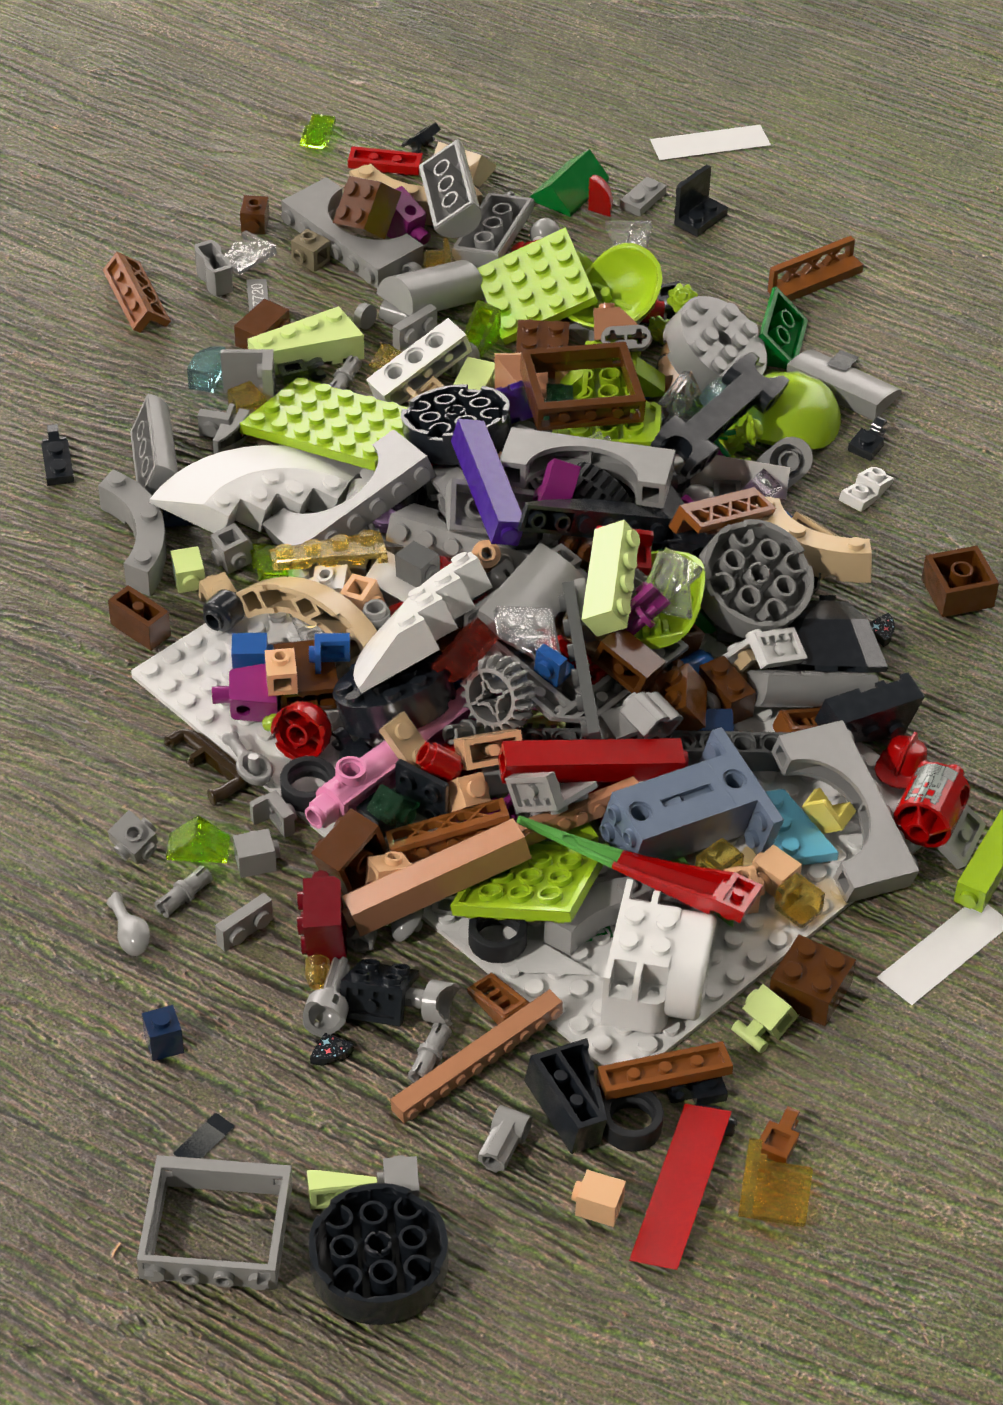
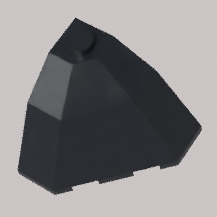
M819 595V600H810L806 608L787 627L795 628L807 659L798 664L766 668L770 670L888 672L887 663L869 620L848 601H836V595Z

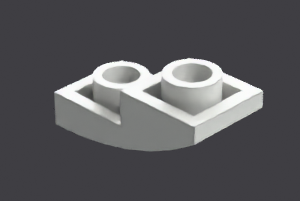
M870 467L858 474L855 484L841 491L839 501L862 512L890 487L894 478L885 474V471L880 468Z

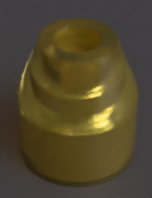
M313 955L305 959V978L309 988L313 990L323 989L330 969V959L328 957Z

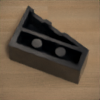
M909 672L900 674V680L888 684L882 680L875 683L876 688L864 692L857 688L825 699L814 720L818 726L843 720L847 729L852 732L855 743L893 739L906 733L925 696Z
M587 1038L531 1055L524 1079L571 1154L600 1145L607 1122L600 1088L596 1085L594 1063L591 1062L588 1052L589 1043Z

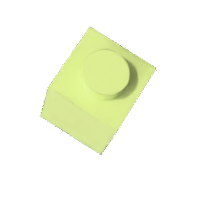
M199 547L171 550L172 571L178 594L199 590V581L205 579Z

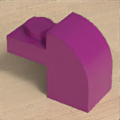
M556 458L551 460L547 464L542 485L535 489L532 500L571 499L581 466Z

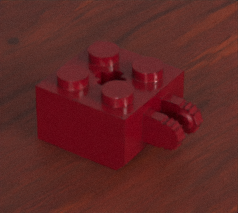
M320 869L314 872L311 878H303V891L297 892L298 910H303L301 911V916H297L298 935H304L301 936L302 955H308L310 967L331 966L334 957L339 960L342 957L347 958V923L341 911L344 910L341 880L335 876H329L327 871Z

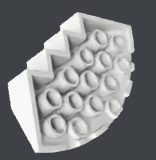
M285 445L241 447L207 456L186 466L162 484L150 498L149 503L212 533L233 524L235 520L260 532L264 527L262 523L283 508L299 514H304L307 509L317 513L343 503L347 497L352 480L359 479V472L364 468Z
M471 552L457 554L451 559V564L437 572L420 587L414 588L408 593V599L373 635L358 656L353 676L361 694L440 650L436 640L458 629L454 619L476 608L472 599L493 588L477 556Z

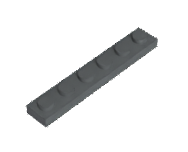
M574 581L563 582L564 594L558 595L561 612H567L568 619H563L562 621L565 637L571 636L572 644H567L569 661H576L577 668L571 669L574 687L580 686L581 694L575 695L578 712L585 713V719L580 720L582 737H589V740L601 739Z

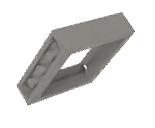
M157 1155L137 1255L139 1279H147L151 1282L176 1281L186 1285H195L197 1283L214 1284L222 1288L239 1286L250 1287L254 1290L277 1289L293 1186L292 1166ZM167 1186L279 1195L268 1264L154 1255Z

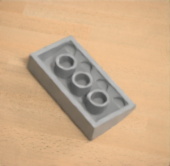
M814 349L800 353L787 364L786 372L799 371L821 380L832 391L839 405L871 420L880 416L902 392V389L851 366L846 371L830 366L827 363L832 358Z
M451 478L445 487V512L448 531L488 537L467 481ZM511 487L521 512L525 502L535 501L532 500L535 491ZM558 540L550 546L556 547L558 545Z
M539 543L478 610L476 627L526 654L562 613L558 595L564 594L562 583L584 578V576L561 555L544 544Z

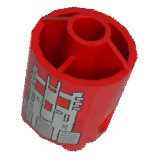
M920 762L893 813V820L898 829L903 832L905 839L927 848L939 847L947 843L970 798L971 788L964 777L965 772L960 766L955 764L946 765L939 762Z

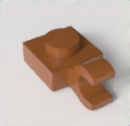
M787 1106L779 1124L769 1120L756 1144L755 1153L786 1166L799 1141L800 1133L796 1132L795 1129L799 1123L797 1118L800 1111Z

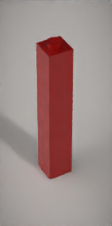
M681 738L503 741L498 757L502 784H506L505 778L512 774L555 772L559 783L588 781L620 782L632 776L637 781H646L688 767L689 761L687 750H683Z

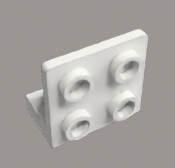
M794 627L777 628L763 632L761 629L752 630L745 635V640L730 645L727 648L728 652L724 654L729 662H735L738 659L737 655L742 650L752 648L760 669L798 664L807 659V655Z

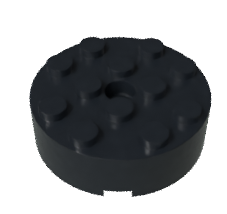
M468 384L435 388L412 398L409 401L410 406L401 411L404 438L423 452L432 464L461 467L451 443L458 419L484 421L497 453L504 448L512 427L507 397L502 392L487 386H482L481 390L468 389Z
M439 651L362 694L354 681L355 662L350 666L351 670L338 680L333 689V697L344 729L350 735L365 739H371L372 734L380 733V728L403 711H405L416 729L423 727L444 714L449 709L448 702L456 699L457 695L447 660Z
M371 1183L350 1188L331 1199L330 1205L320 1216H316L312 1224L308 1243L312 1283L322 1301L342 1317L369 1325L397 1323L423 1311L440 1293L448 1269L447 1230L441 1215L433 1204L428 1200L425 1202L411 1194V1189L388 1183Z

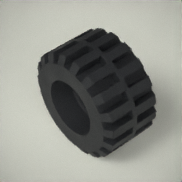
M586 462L577 464L581 466L571 499L612 500L632 503L622 485L606 471Z

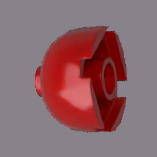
M297 701L285 706L275 715L271 724V734L275 732L277 739L275 745L289 759L294 760L303 756L318 757L330 743L332 735L331 720L320 706L312 702Z

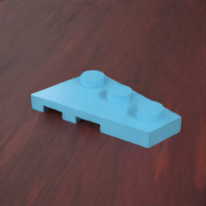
M785 789L766 791L784 819L774 842L775 846L802 865L838 860L839 852L817 826L811 822L809 817Z

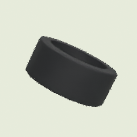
M303 756L291 760L283 767L280 774L281 797L286 804L290 803L295 811L305 813V809L309 807V802L316 798V791L303 792L293 788L291 785L303 777H315L328 782L335 776L334 767L325 759L315 756Z
M470 918L468 944L472 952L481 960L490 963H506L515 960L523 954L527 946L528 922L519 919ZM499 924L511 927L517 934L509 940L497 942L485 939L479 932L487 926Z
M648 1091L609 1100L605 1099L603 1101L607 1116L603 1136L612 1146L620 1150L636 1152L653 1146L660 1138L664 1110L661 1101L654 1093ZM631 1107L646 1112L652 1120L649 1126L633 1131L618 1126L612 1118L613 1114L620 1109Z

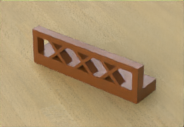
M850 235L770 267L768 292L771 294L772 288L777 286L790 301H793L862 273L864 264L853 256L855 239ZM845 247V253L836 256ZM827 255L821 263L816 264L822 256ZM807 263L801 271L796 272L802 264ZM786 271L782 278L778 279V274Z
M116 252L104 267L103 272L132 329L141 333L151 320L167 327L171 320L141 263L122 253Z
M753 487L679 505L669 528L675 534L695 530L699 534L722 528L729 524L743 522L746 519H758L773 515L776 508Z
M502 797L385 831L390 851L402 852L409 862L414 864L510 820V816ZM500 810L499 812H495V813H492V814H487V813H490V812H493V811ZM404 837H408V838H406V839H403V840H399V841L394 842V840L401 839V838H404Z
M720 1041L598 1066L597 1086L600 1088L602 1098L609 1100L733 1074V1064L724 1042Z

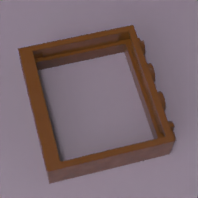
M626 342L521 350L520 373L537 431L644 422L646 400ZM620 367L629 395L544 402L536 373ZM630 409H634L635 413H630ZM543 416H549V420H543Z

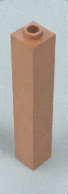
M514 818L345 894L342 898L346 909L341 910L349 928L355 926L361 937L532 859L525 836Z

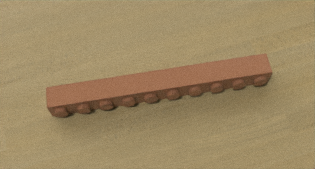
M632 776L590 793L589 797L583 801L572 802L568 805V810L565 812L551 815L550 811L529 817V819L564 832L603 817L612 792L639 782ZM517 823L525 836L528 846L548 839Z
M549 989L391 1098V1110L403 1123L415 1119L420 1112L432 1107L437 1100L449 1095L457 1086H462L467 1079L479 1074L489 1064L495 1063L503 1054L511 1052L516 1045L528 1040L536 1031H541L552 1020H557L563 1013V1002Z

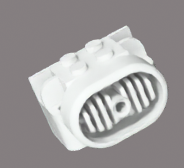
M627 879L603 978L600 1025L655 1034L665 1028L668 1016L693 1021L699 1019L712 963L717 918L713 914L708 915L702 912L682 910L674 905L660 903L661 891L654 890L651 901L632 898L633 880Z

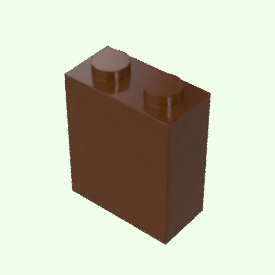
M314 640L273 644L274 650L294 648L298 694L279 695L281 709L297 701L312 702L323 710L337 708L333 697V689L338 682L335 662H321V674H315V663H309V646H315Z

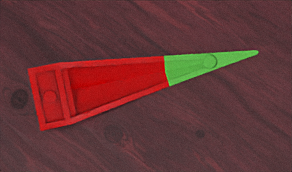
M518 816L516 822L708 915L717 912L723 918L734 920L738 923H741L763 887L762 884L735 872L681 864L625 851L564 832L524 816Z

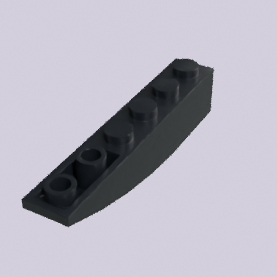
M553 499L525 502L517 529L524 532L593 538L594 530L597 526H606L625 520L632 529L653 531L654 538L652 543L663 544L671 518L659 508L636 505V503L596 499Z

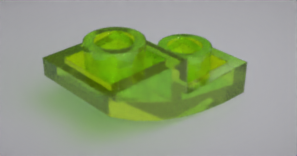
M312 113L309 125H305L300 146L324 149L333 133L336 124L335 117Z
M252 544L253 549L250 551L253 568H257L259 582L265 579L289 576L284 555L278 545Z

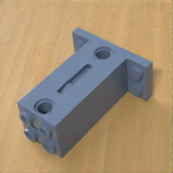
M720 727L711 731L699 763L612 792L600 825V832L603 839L609 842L611 847L667 861L678 859L740 836H744L747 846L757 855L760 852H765L774 844L784 819L724 729Z

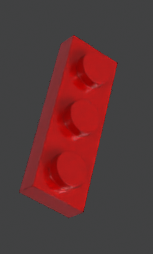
M352 146L347 162L348 168L351 169L372 164L382 173L419 175V165L423 162V153Z

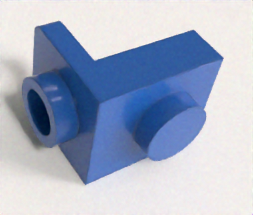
M350 633L314 634L315 646H309V663H315V674H321V662H350Z
M543 643L536 650L534 671L557 688L572 674L571 669H574V665L569 663L566 657Z

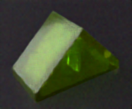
M477 300L464 333L467 335L469 342L478 348L480 357H482L501 338L499 333L501 329V309Z
M197 815L170 833L166 860L227 863L231 838L228 834Z

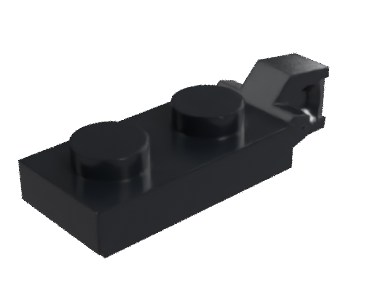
M57 424L47 425L48 438L42 439L41 443L47 486L74 483L68 440L66 436L59 437Z

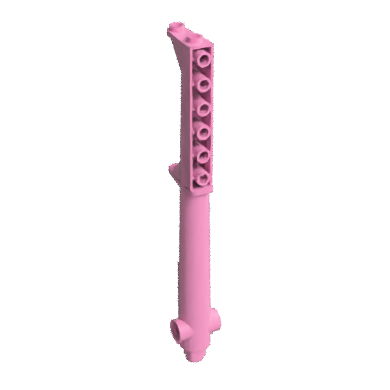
M463 686L456 690V699L448 702L449 709L444 714L417 729L426 742L444 744L448 742L442 736L445 726L458 724L463 719L476 720V718H468L471 712L469 708L463 707L466 703V698L460 696L465 691ZM502 692L497 693V694L495 693L494 695H495V696L502 695ZM385 740L360 758L347 756L341 758L336 763L335 776L317 789L316 798L309 802V807L305 809V816L313 827L317 829L326 828L333 822H336L339 817L344 816L350 808L356 811V807L379 788L383 787L390 791L396 787L395 763L399 759Z

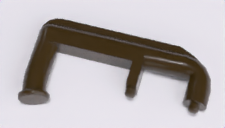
M178 729L164 737V744L170 748L185 741L196 750L190 754V759L187 761L189 765L195 767L206 761L229 780L214 790L208 789L207 794L211 805L215 806L217 802L228 798L249 784L238 774L236 761L203 734L188 729Z

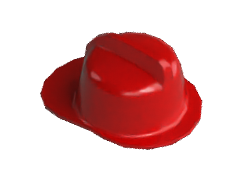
M914 732L911 736H896L890 741L887 748L884 749L874 769L876 776L881 782L897 789H906L920 762L928 761L927 747L922 741L918 740V732Z

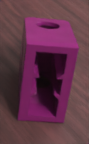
M400 186L396 190L402 193L386 236L392 239L408 234L425 245L431 238V234L424 229L426 212L403 186Z
M265 663L231 669L229 671V686H212V703H230L231 718L234 720L262 722L265 716L278 713L277 696H268Z

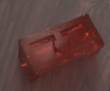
M477 617L461 629L431 667L436 672H440L443 669L449 670L452 673L448 678L449 682H456L462 677L465 679L478 665V660L483 659L499 637Z

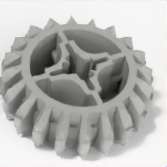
M494 654L481 657L480 660L474 661L470 665V669L464 673L466 679L460 683L465 688V691L460 695L466 698V703L463 707L469 708L471 712L468 718H476V727L484 726L485 732L523 727L527 723L526 720L533 716L531 710L537 705L531 699L537 693L532 691L530 687L534 681L528 680L526 677L529 670H521V662H513L512 656L503 657L502 654ZM502 692V695H498V696H495V695H494L495 693L497 694V693Z

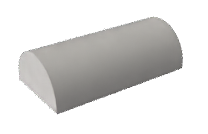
M457 139L419 165L434 230L440 235L449 238L468 235L478 227L481 221V210L465 149L460 140Z
M488 193L479 206L481 221L478 227L468 235L459 237L452 247V255L455 261L467 260L478 268L504 256L533 212L534 199Z
M458 260L387 277L379 284L376 294L410 316L428 304H432L437 308V311L482 300L483 291L480 286L482 277L478 269L471 262Z
M148 394L131 429L130 436L136 482L153 496L160 488V485L164 484L178 472L170 409L163 399Z
M747 671V682L756 692V707L821 708L824 700L857 688L864 692L876 688L875 683L878 682L877 675L860 672Z

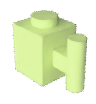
M762 984L759 989L753 990L748 995L742 1008L753 1019L751 1023L747 1026L742 1021L737 1020L731 1030L759 1053H763L768 1047V1043L761 1038L763 1033L768 1031L779 1040L799 1015L788 1003Z

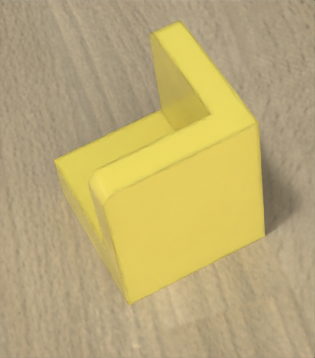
M821 788L814 789L802 805V809L811 822L823 834L842 831L856 812L851 802L832 805Z

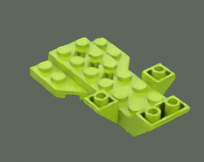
M606 340V341H610V343H613V342H616L617 340ZM586 341V342H585V345H588V344H601L602 342H601V341ZM641 351L630 352L644 397L665 396V375L640 358ZM620 367L570 370L560 380V400L629 395ZM646 401L644 422L552 430V433L650 446L661 430L662 409L661 405L656 402L650 403ZM630 409V413H635V410Z

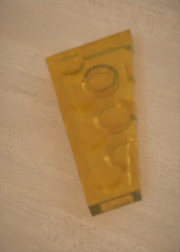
M364 530L357 535L351 536L339 534L331 539L321 541L310 539L303 542V544L292 546L290 544H281L274 549H269L273 571L307 569L312 566V563H318L325 567H336L340 561L347 560L352 561L353 565H365V559L378 558V563H389L381 532L374 530Z

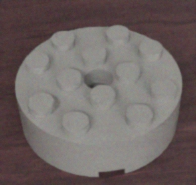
M710 296L694 297L684 304L664 328L663 342L668 345L670 352L667 356L672 366L690 386L706 396L712 398L714 395L721 393L727 387L721 383L724 374L737 360L750 352L760 357L755 366L757 371L762 375L766 369L767 352L763 340L759 338L758 327L741 313L733 303H727Z
M746 519L743 522L725 526L711 539L698 557L705 569V587L701 602L702 609L720 628L742 638H746L745 635L755 629H761L763 632L777 628H787L806 608L813 593V568L807 562L803 553L805 551L804 548L785 529L767 521Z

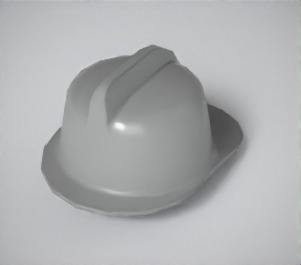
M785 437L763 453L756 462L790 467L789 489L810 470L813 455L812 450L804 440L797 437Z

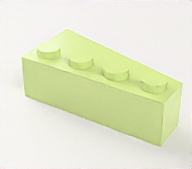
M338 306L249 338L248 349H273L275 375H278L277 364L303 359L306 362L313 358L321 357L324 362L332 361V364L343 363V359L348 358L350 355L356 356L360 360L364 359V334Z

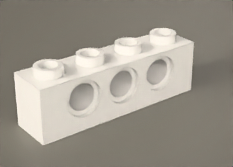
M447 318L366 380L376 399L395 402L401 405L411 398L406 392L409 386L416 392L432 376L435 378L439 377L472 352V348L467 335Z

